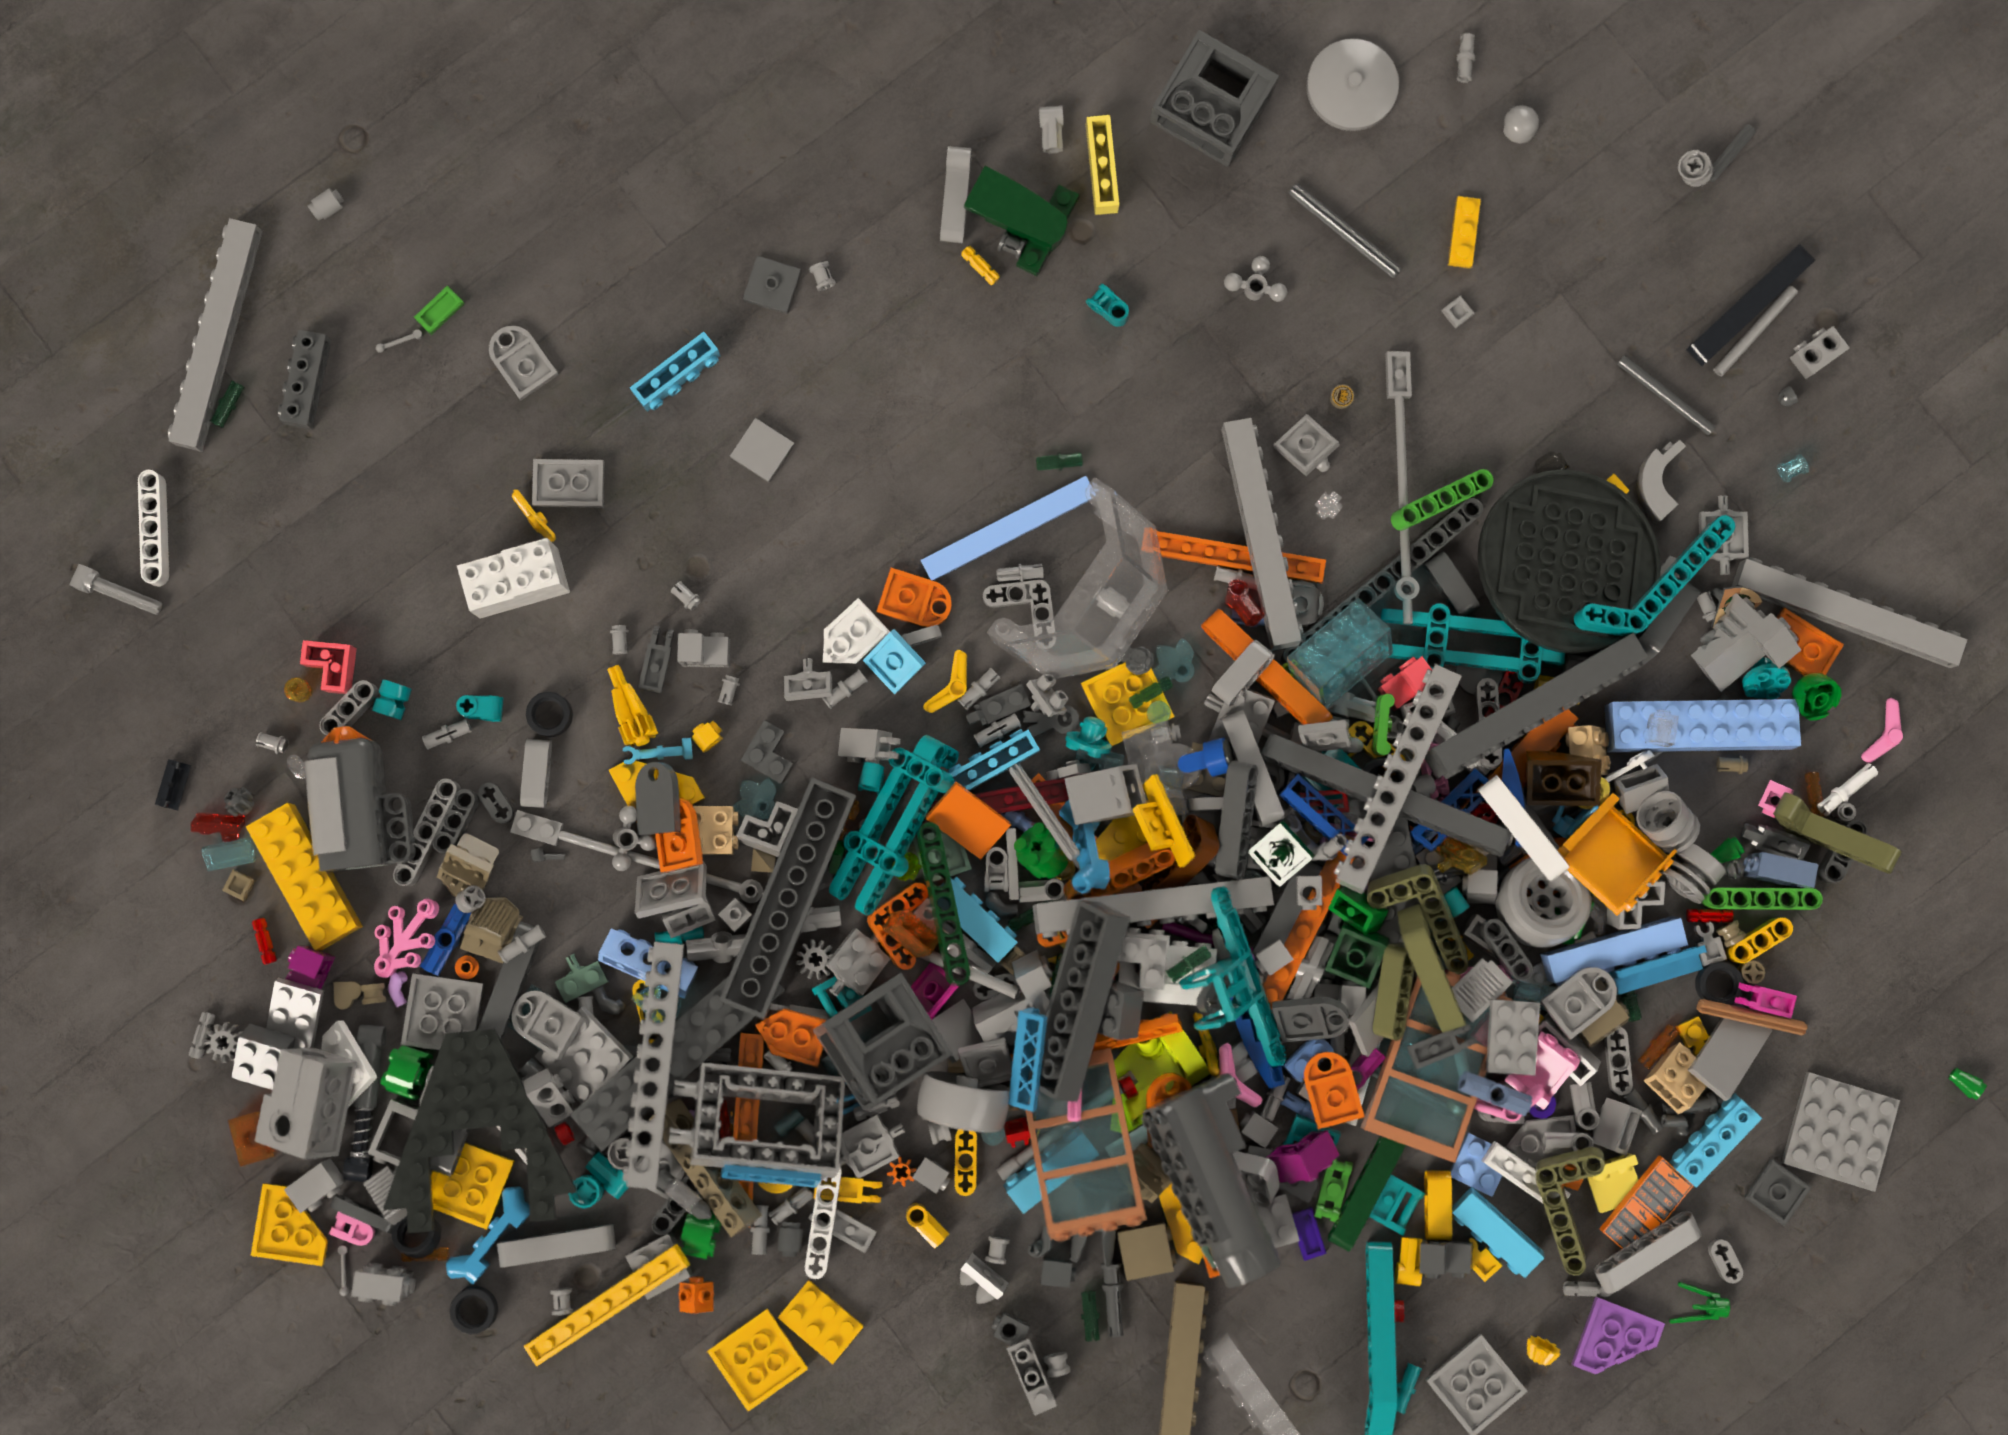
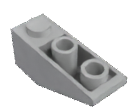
M1029 1338L1006 1347L1034 1415L1056 1407L1055 1397Z

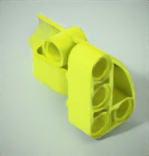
M1184 1030L1183 1032L1151 1039L1147 1042L1128 1045L1114 1060L1118 1079L1131 1071L1138 1081L1135 1084L1138 1092L1137 1096L1127 1100L1124 1094H1121L1128 1131L1130 1132L1143 1124L1142 1117L1144 1110H1146L1147 1092L1157 1077L1166 1073H1176L1188 1080L1191 1086L1210 1075L1205 1061ZM1173 1080L1166 1084V1091H1170L1173 1088ZM1113 1113L1110 1130L1122 1134L1118 1113Z

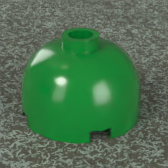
M1810 673L1797 681L1791 695L1792 699L1796 700L1799 714L1810 721L1827 717L1830 714L1827 711L1832 706L1835 708L1838 706L1841 699V688L1832 678L1823 673Z

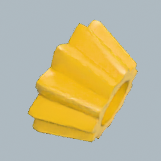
M1531 1336L1527 1339V1355L1533 1362L1547 1366L1560 1356V1349L1556 1347V1344L1550 1343L1548 1339H1542L1539 1336Z

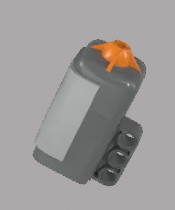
M350 726L333 728L322 742L314 744L309 749V761L304 762L313 854L318 856L319 871L338 872L410 862L416 852L411 803L405 795L396 793L386 794L381 746ZM400 798L402 807L400 810L395 811L393 809V802L395 799ZM398 822H402L405 826L403 833L400 835L395 831V826ZM402 845L407 849V854L404 858H400L397 854L398 848Z

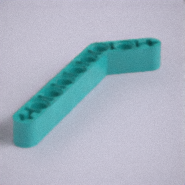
M1723 515L1709 523L1631 609L1588 604L1574 615L1575 625L1579 629L1626 637L1632 633L1637 635L1642 632L1732 535L1736 526L1734 520L1729 516ZM1719 528H1721L1719 534L1715 533L1716 531H1718ZM1703 541H1706L1708 543L1709 548H1707L1704 545ZM1689 556L1694 559L1695 564L1690 561ZM1675 572L1679 574L1680 580L1675 577ZM1660 588L1664 589L1666 596L1662 595ZM1645 604L1650 606L1651 612L1646 609ZM1608 616L1613 619L1614 625L1608 621ZM1631 620L1636 623L1637 628L1631 625Z
M1366 1242L1369 1401L1365 1420V1435H1393L1397 1411L1392 1243Z

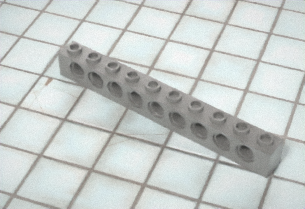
M1436 664L1433 670H1427L1422 681L1426 684L1423 692L1417 691L1412 702L1416 704L1414 712L1408 711L1403 724L1407 727L1403 734L1398 733L1393 746H1396L1397 749L1394 755H1388L1383 767L1387 768L1384 777L1379 775L1373 787L1377 789L1375 797L1369 796L1364 810L1368 812L1364 819L1359 818L1354 828V831L1358 832L1354 841L1349 839L1344 853L1348 854L1345 862L1339 861L1334 872L1335 875H1338L1335 882L1360 894L1363 893L1459 684L1461 675ZM1437 688L1441 691L1442 696L1435 698L1430 694L1429 690ZM1420 710H1429L1432 717L1429 719L1423 718L1420 715ZM1412 730L1419 731L1422 734V739L1414 740L1410 736V732ZM1407 751L1411 753L1413 759L1411 761H1404L1400 753ZM1394 772L1401 774L1403 781L1400 783L1392 781L1390 774ZM1382 794L1391 795L1393 803H1383L1380 796ZM1379 815L1383 819V824L1380 826L1374 825L1371 822V817ZM1365 836L1370 837L1373 840V846H1363L1361 838ZM1353 858L1361 859L1364 867L1355 869L1351 865V860Z
M654 942V947H649L648 961L652 962L651 971L646 972L645 986H649L648 996L644 995L642 1010L647 1011L646 1019H641L640 1034H644L643 1044H638L637 1058L641 1059L640 1068L635 1069L634 1083H638L637 1093L633 1092L631 1107H636L635 1117H630L628 1132H633L632 1142L627 1141L626 1156L630 1157L629 1166H624L623 1181H627V1187L657 1189L684 952V945ZM663 961L671 964L670 972L665 975L660 974L657 970L659 963ZM660 985L668 988V995L663 999L655 996V989ZM657 1009L663 1010L666 1014L665 1020L661 1023H655L652 1020V1014ZM655 1033L660 1034L663 1038V1042L659 1047H652L649 1043L651 1035ZM650 1058H657L660 1061V1067L655 1072L647 1069L646 1064ZM648 1082H654L657 1085V1093L653 1096H647L644 1093V1086ZM646 1106L652 1107L655 1112L653 1119L650 1121L644 1120L641 1116V1111ZM642 1131H648L652 1135L650 1144L642 1145L639 1142L638 1136ZM641 1155L646 1156L649 1160V1166L645 1170L638 1169L635 1164L637 1157Z

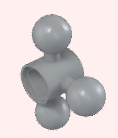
M1264 256L1254 258L1251 266L1255 274L1250 276L1247 281L1242 280L1241 276L1237 273H1230L1224 279V285L1227 290L1237 291L1243 288L1246 297L1250 300H1259L1264 294H1269L1270 298L1276 302L1283 301L1287 297V288L1283 284L1276 283L1271 287L1267 286V280L1263 274L1268 272L1270 262ZM1257 283L1261 286L1262 290L1255 292L1250 288V284Z
M625 806L620 810L619 817L623 822V827L618 828L613 834L615 845L620 847L619 853L612 859L613 867L618 871H625L630 867L631 858L627 852L633 849L636 844H640V847L646 851H651L657 847L655 834L637 836L631 830V825L637 821V810L633 806ZM625 832H629L631 835L630 842L622 845L620 843V836Z

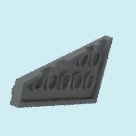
M1380 816L1378 819V826L1383 824V819ZM1400 816L1397 817L1371 874L1370 882L1417 866L1408 819ZM1398 884L1395 887L1403 889L1406 886L1403 884ZM1375 892L1373 893V895L1381 896L1383 895V893ZM1418 897L1385 907L1389 911L1380 930L1375 932L1390 938L1388 945L1404 943L1397 911L1420 903Z

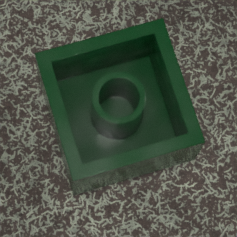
M1345 921L1325 970L1370 989L1390 938L1376 932L1364 935Z

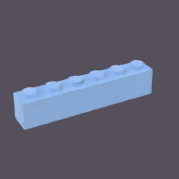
M1670 916L1642 924L1641 929L1621 930L1544 952L1540 955L1547 981L1556 983L1559 986L1583 968L1595 967L1611 972L1615 970L1614 966L1621 964L1623 967L1637 964L1636 960L1642 958L1645 960L1656 959L1659 957V953H1677L1681 951L1680 947L1687 946L1688 943L1682 919Z

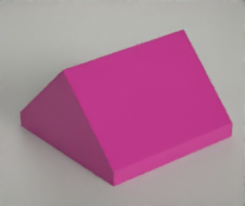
M930 963L911 988L932 1020L958 986L950 985L947 982L944 969Z

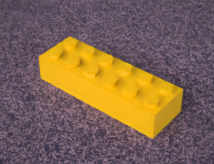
M286 803L246 826L315 951H322L363 927L334 873L319 871L318 856L313 854L311 832L295 804Z

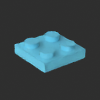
M895 629L890 631L863 660L894 695L926 664Z

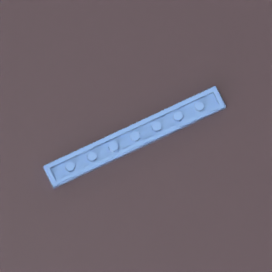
M1084 476L922 559L921 563L930 580L934 581L1097 496L1089 480Z

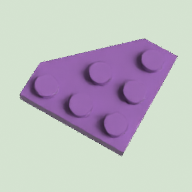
M1595 1297L1571 1364L1593 1374H1598L1610 1366L1620 1364L1645 1350L1657 1347L1665 1323Z

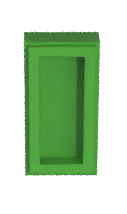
M447 285L414 318L432 335L465 303Z

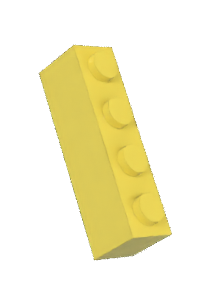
M1110 115L1087 117L1086 133L1095 215L1118 213L1119 197Z

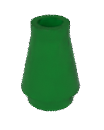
M1733 837L1731 839L1727 838L1710 855L1720 864L1741 858L1740 855L1745 853L1737 838Z
M1957 1067L1953 1069L1948 1077L1969 1099L1977 1100L1987 1087L1983 1083V1079L1964 1072Z

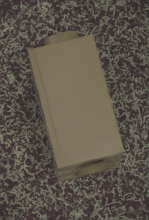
M1600 979L1595 982L1596 988L1599 991L1606 989L1607 983L1603 984ZM1615 1000L1613 1006L1606 1013L1581 1031L1578 1036L1588 1049L1592 1048L1628 1022L1630 1018L1628 1016V1009L1622 1002L1618 1003Z
M1163 1221L1117 1230V1238L1127 1281L1174 1272L1173 1265L1177 1264L1174 1250H1170L1168 1241L1172 1240L1169 1226L1165 1227Z

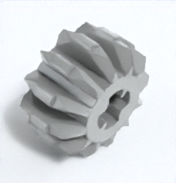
M815 940L810 941L811 949L804 943L802 947L806 953L797 952V955L804 957V959L796 961V965L805 964L800 973L803 974L809 969L808 979H812L814 972H816L818 980L822 979L821 970L827 976L830 975V971L826 968L825 964L833 955L827 954L832 949V946L829 945L823 950L822 948L825 943L823 940L819 942L818 948H816ZM813 953H817V956H822V962H819L820 965L817 967L815 963H810V957L813 958Z
M224 1022L222 1026L220 1024L214 1025L215 1031L210 1030L207 1032L211 1039L205 1040L204 1044H210L211 1047L206 1052L207 1054L214 1052L213 1060L221 1058L222 1063H227L229 1058L232 1061L235 1060L238 1037L243 1032L237 1033L239 1025L234 1024L231 1026L230 1022ZM223 1038H228L226 1042L229 1046L223 1047L225 1045V1042L222 1041Z

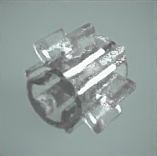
M1334 491L1330 495L1324 492L1314 505L1319 509L1316 514L1323 520L1327 516L1334 519L1343 507L1339 503L1342 497Z

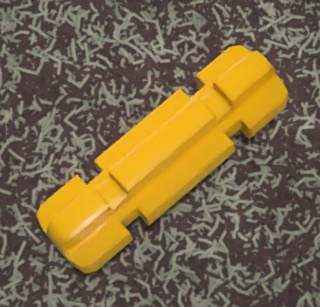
M971 246L966 247L962 251V257L966 261H970V265L982 277L985 276V280L990 285L998 281L999 274L994 269L991 270V266L979 254L976 255V251Z

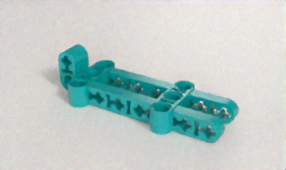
M1441 603L1433 605L1429 613L1412 611L1413 624H1403V610H1381V622L1427 627L1425 647L1378 643L1376 655L1379 657L1409 660L1415 657L1417 660L1423 656L1427 662L1429 657L1436 656L1440 659L1441 664L1439 666L1441 667L1447 664L1517 672L1519 680L1525 684H1531L1537 680L1541 665L1550 668H1563L1565 665L1566 653L1551 651L1536 645L1538 652L1533 655L1528 654L1525 651V646L1531 642L1514 632L1504 621L1450 615L1449 608ZM1441 610L1445 613L1446 618L1442 621H1437L1433 618V613ZM1448 630L1521 638L1519 658L1446 650ZM1438 633L1442 635L1443 641L1440 644H1434L1431 642L1430 636ZM1524 667H1532L1535 671V676L1532 678L1525 677L1522 673Z
M925 735L919 740L913 753L900 747L892 750L898 753L899 757L898 759H889L893 769L859 832L851 831L844 838V847L848 852L830 884L829 893L839 900L845 899L851 892L866 862L870 863L874 868L855 903L856 910L866 916L871 915L875 911L893 876L901 877L908 871L909 863L904 856L938 792L946 793L954 784L952 775L940 767L942 766L946 769L954 767L958 761L959 752L929 735ZM911 778L920 783L886 846H884L878 840Z

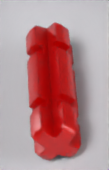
M1688 909L1686 911V920L1688 922H1698V920L1699 922H1733L1734 919L1733 910L1723 909L1721 911L1720 909H1699V911L1698 909Z
M259 918L253 920L252 926L253 930L257 932L255 937L259 952L263 954L261 955L262 963L267 965L276 962L275 952H272L274 948L269 930H266V927H268L266 919Z

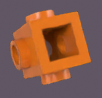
M702 1276L690 1277L689 1281L680 1282L679 1312L696 1314L714 1311L713 1282L704 1281Z

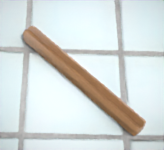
M1700 999L1696 1006V1009L1703 1014L1793 1034L1804 1035L1807 1030V1024L1804 1021L1710 1000Z

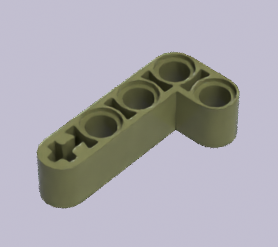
M1404 943L1389 944L1384 951L1373 1021V1032L1375 1035L1394 1041H1399L1405 1032L1415 970Z

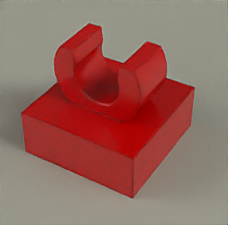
M1026 1117L1005 1122L1004 1130L1007 1143H1010L1012 1148H1016L1015 1142L1024 1140V1144L1028 1145L1030 1132Z

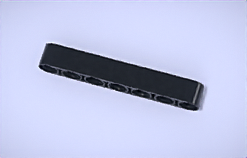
M1801 244L1797 245L1694 341L1686 351L1702 367L1816 260Z

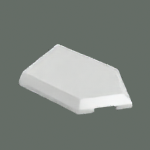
M859 598L824 629L823 663L856 664L890 632Z

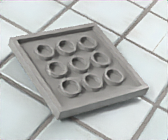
M1806 1072L1781 1163L1875 1192L1900 1100Z

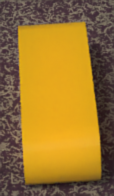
M1787 918L1769 919L1746 934L1747 937L1727 947V959L1733 963H1747L1788 938L1793 932L1792 922ZM1778 922L1783 926V931L1780 935L1775 931V925ZM1758 934L1763 937V944L1760 947L1755 942ZM1738 946H1740L1744 952L1743 957L1741 959H1738L1735 954V950Z
M1426 1170L1424 1174L1426 1240H1451L1450 1170Z

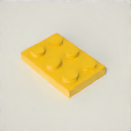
M811 1280L805 1283L778 1316L779 1320L831 1364H834L864 1327L862 1323Z

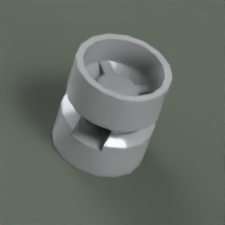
M1240 1041L1231 1048L1236 1076L1239 1081L1244 1083L1254 1076L1258 1070L1248 1056L1249 1054L1243 1041Z
M631 1136L619 1138L610 1145L608 1159L613 1167L624 1170V1166H629L630 1157L626 1156L627 1141L632 1142ZM641 1156L637 1157L635 1164L638 1162Z

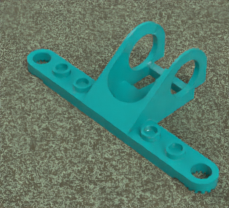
M1225 886L1214 888L1211 892V901L1230 957L1191 973L1179 981L1181 989L1204 987L1213 981L1221 1004L1220 1009L1216 1013L1199 1019L1194 1024V1027L1197 1030L1222 1027L1226 1022L1235 1021L1245 1011L1249 1010V1015L1254 1021L1256 1034L1261 1041L1268 1063L1272 1067L1284 1065L1286 1057H1284L1286 1056V1053H1284L1285 1049H1283L1284 1046L1279 1040L1280 1033L1235 907L1233 908L1232 898H1230L1231 894H1229L1230 891ZM1209 974H1213V975H1211V976H1209V977H1206V978H1204V979L1197 980V981H1193V980H1195V979H1197V978H1199V977H1202V976H1205V975H1209ZM1227 974L1231 982L1228 988H1226L1223 980ZM1223 1014L1225 1015L1220 1019L1206 1022L1207 1020L1214 1018L1216 1016Z

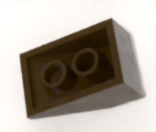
M1526 751L1525 798L1527 805L1600 806L1601 759L1553 751Z

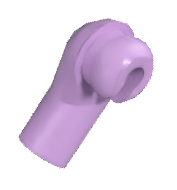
M403 971L394 972L390 976L387 988L396 1008L407 1003L401 991L402 984L408 980L406 973Z

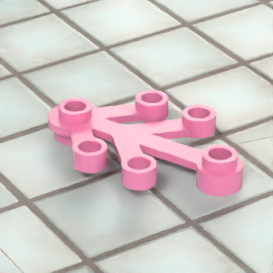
M431 899L420 901L417 905L418 913L405 931L403 927L405 910L398 906H392L389 909L388 916L393 920L394 946L390 950L389 948L391 929L388 926L379 925L374 932L375 937L379 939L380 956L374 964L375 973L379 977H390L398 968H416L420 965L421 957L419 954L410 952L405 958L397 959L402 951L422 947L429 949L434 946L435 938L431 934L423 933L419 938H411L426 918L433 919L437 916L439 905L436 901Z

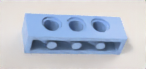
M611 928L599 951L598 961L645 981L646 972L651 971L652 965H646L643 960L648 958L649 947L653 946L644 939L637 940L630 937V934L624 930H614ZM631 949L634 953L627 956L621 951ZM683 958L679 988V997L683 999L686 998L698 970V966H695L693 961L688 962L686 958ZM667 961L660 962L657 967L658 972L662 975L667 974L665 969L671 968V964ZM658 986L659 988L668 991V988L666 986Z

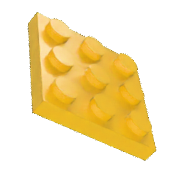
M1125 662L1081 683L1096 718L1101 719L1105 723V727H1107L1105 737L1112 746L1175 717L1152 668L1147 673L1135 675L1128 671Z
M465 1142L451 1177L435 1171L431 1174L433 1209L486 1230L489 1229L488 1226L491 1224L515 1161Z
M768 1308L707 1351L747 1411L753 1409L808 1370L807 1365Z

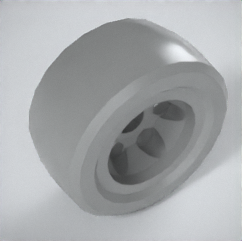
M1528 858L1511 868L1501 880L1497 890L1495 905L1499 920L1506 926L1515 940L1530 947L1544 948L1564 943L1580 931L1588 920L1592 898L1590 890L1568 870L1550 882L1533 859ZM1538 881L1544 882V889L1538 886ZM1527 889L1531 893L1530 897H1527ZM1554 890L1560 893V898L1554 897ZM1554 908H1559L1561 910V915H1556L1554 913Z
M929 1071L924 1074L920 1085L917 1113L925 1120L951 1128L975 1132H998L1003 1129L1007 1118L1010 1089L1000 1083L978 1088L979 1080L976 1078L967 1077L959 1073Z

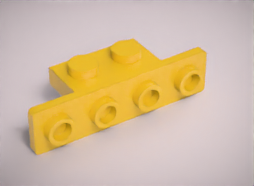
M1157 774L1152 775L1142 785L1149 803L1138 804L1132 810L1151 851L1171 848L1180 868L1185 867L1195 857V854L1164 790L1163 784Z

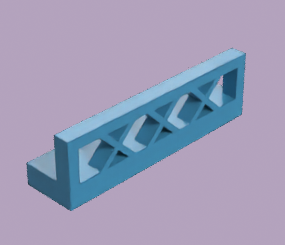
M1705 945L1694 946L1677 953L1666 954L1656 959L1643 961L1608 973L1616 984L1617 995L1702 970L1703 967L1699 954L1707 951Z
M1033 1007L1020 1010L1018 1014L1008 1105L1032 1112L1037 1110L1048 1017L1040 1015L1039 1009ZM1031 1069L1033 1071V1078L1030 1081H1028V1076Z
M725 1164L721 1171V1178L816 1188L821 1181V1174Z

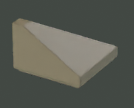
M753 848L751 871L772 873L776 864V856Z

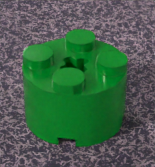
M1043 823L1034 824L1014 843L1018 861L1037 878H1054L1062 873L1068 865L1067 856Z
M404 1045L399 1049L393 1048L389 1055L390 1065L388 1071H385L381 1078V1085L385 1086L388 1092L417 1100L420 1097L417 1093L419 1090H424L428 1072L433 1066L429 1064V1059H433L432 1054Z
M690 1205V1208H689L690 1212L692 1211V1209H693V1207H694V1206H692V1205ZM710 1210V1219H698L693 1214H687L681 1236L684 1248L680 1247L683 1254L707 1259L708 1256L713 1257L716 1248V1240H713L714 1233L720 1232L721 1222L712 1210Z

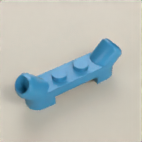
M1068 800L1059 813L1060 817L1072 827L1073 842L1080 853L1076 858L1077 862H1079L1080 871L1073 876L1072 886L1082 894H1086L1092 888L1105 889L1110 879L1109 864L1107 860L1099 859L1094 835L1100 821L1075 825L1070 801Z
M509 1187L502 1191L504 1214L501 1218L497 1216L488 1226L491 1231L486 1237L481 1236L473 1245V1248L476 1250L472 1255L456 1256L448 1259L446 1269L447 1275L451 1279L465 1277L474 1285L490 1266V1263L483 1258L508 1226L512 1224L515 1228H518L528 1218L530 1207L525 1202L524 1189L522 1187Z

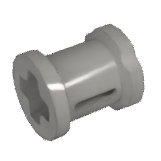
M828 261L817 263L809 268L810 273H813L817 282L816 287L818 291H823L836 285L835 279H832Z
M989 1236L990 1247L985 1261L1006 1264L1004 1257L1006 1245L1009 1244L1010 1240Z
M572 1288L550 1290L554 1303L552 1315L574 1313L570 1301Z

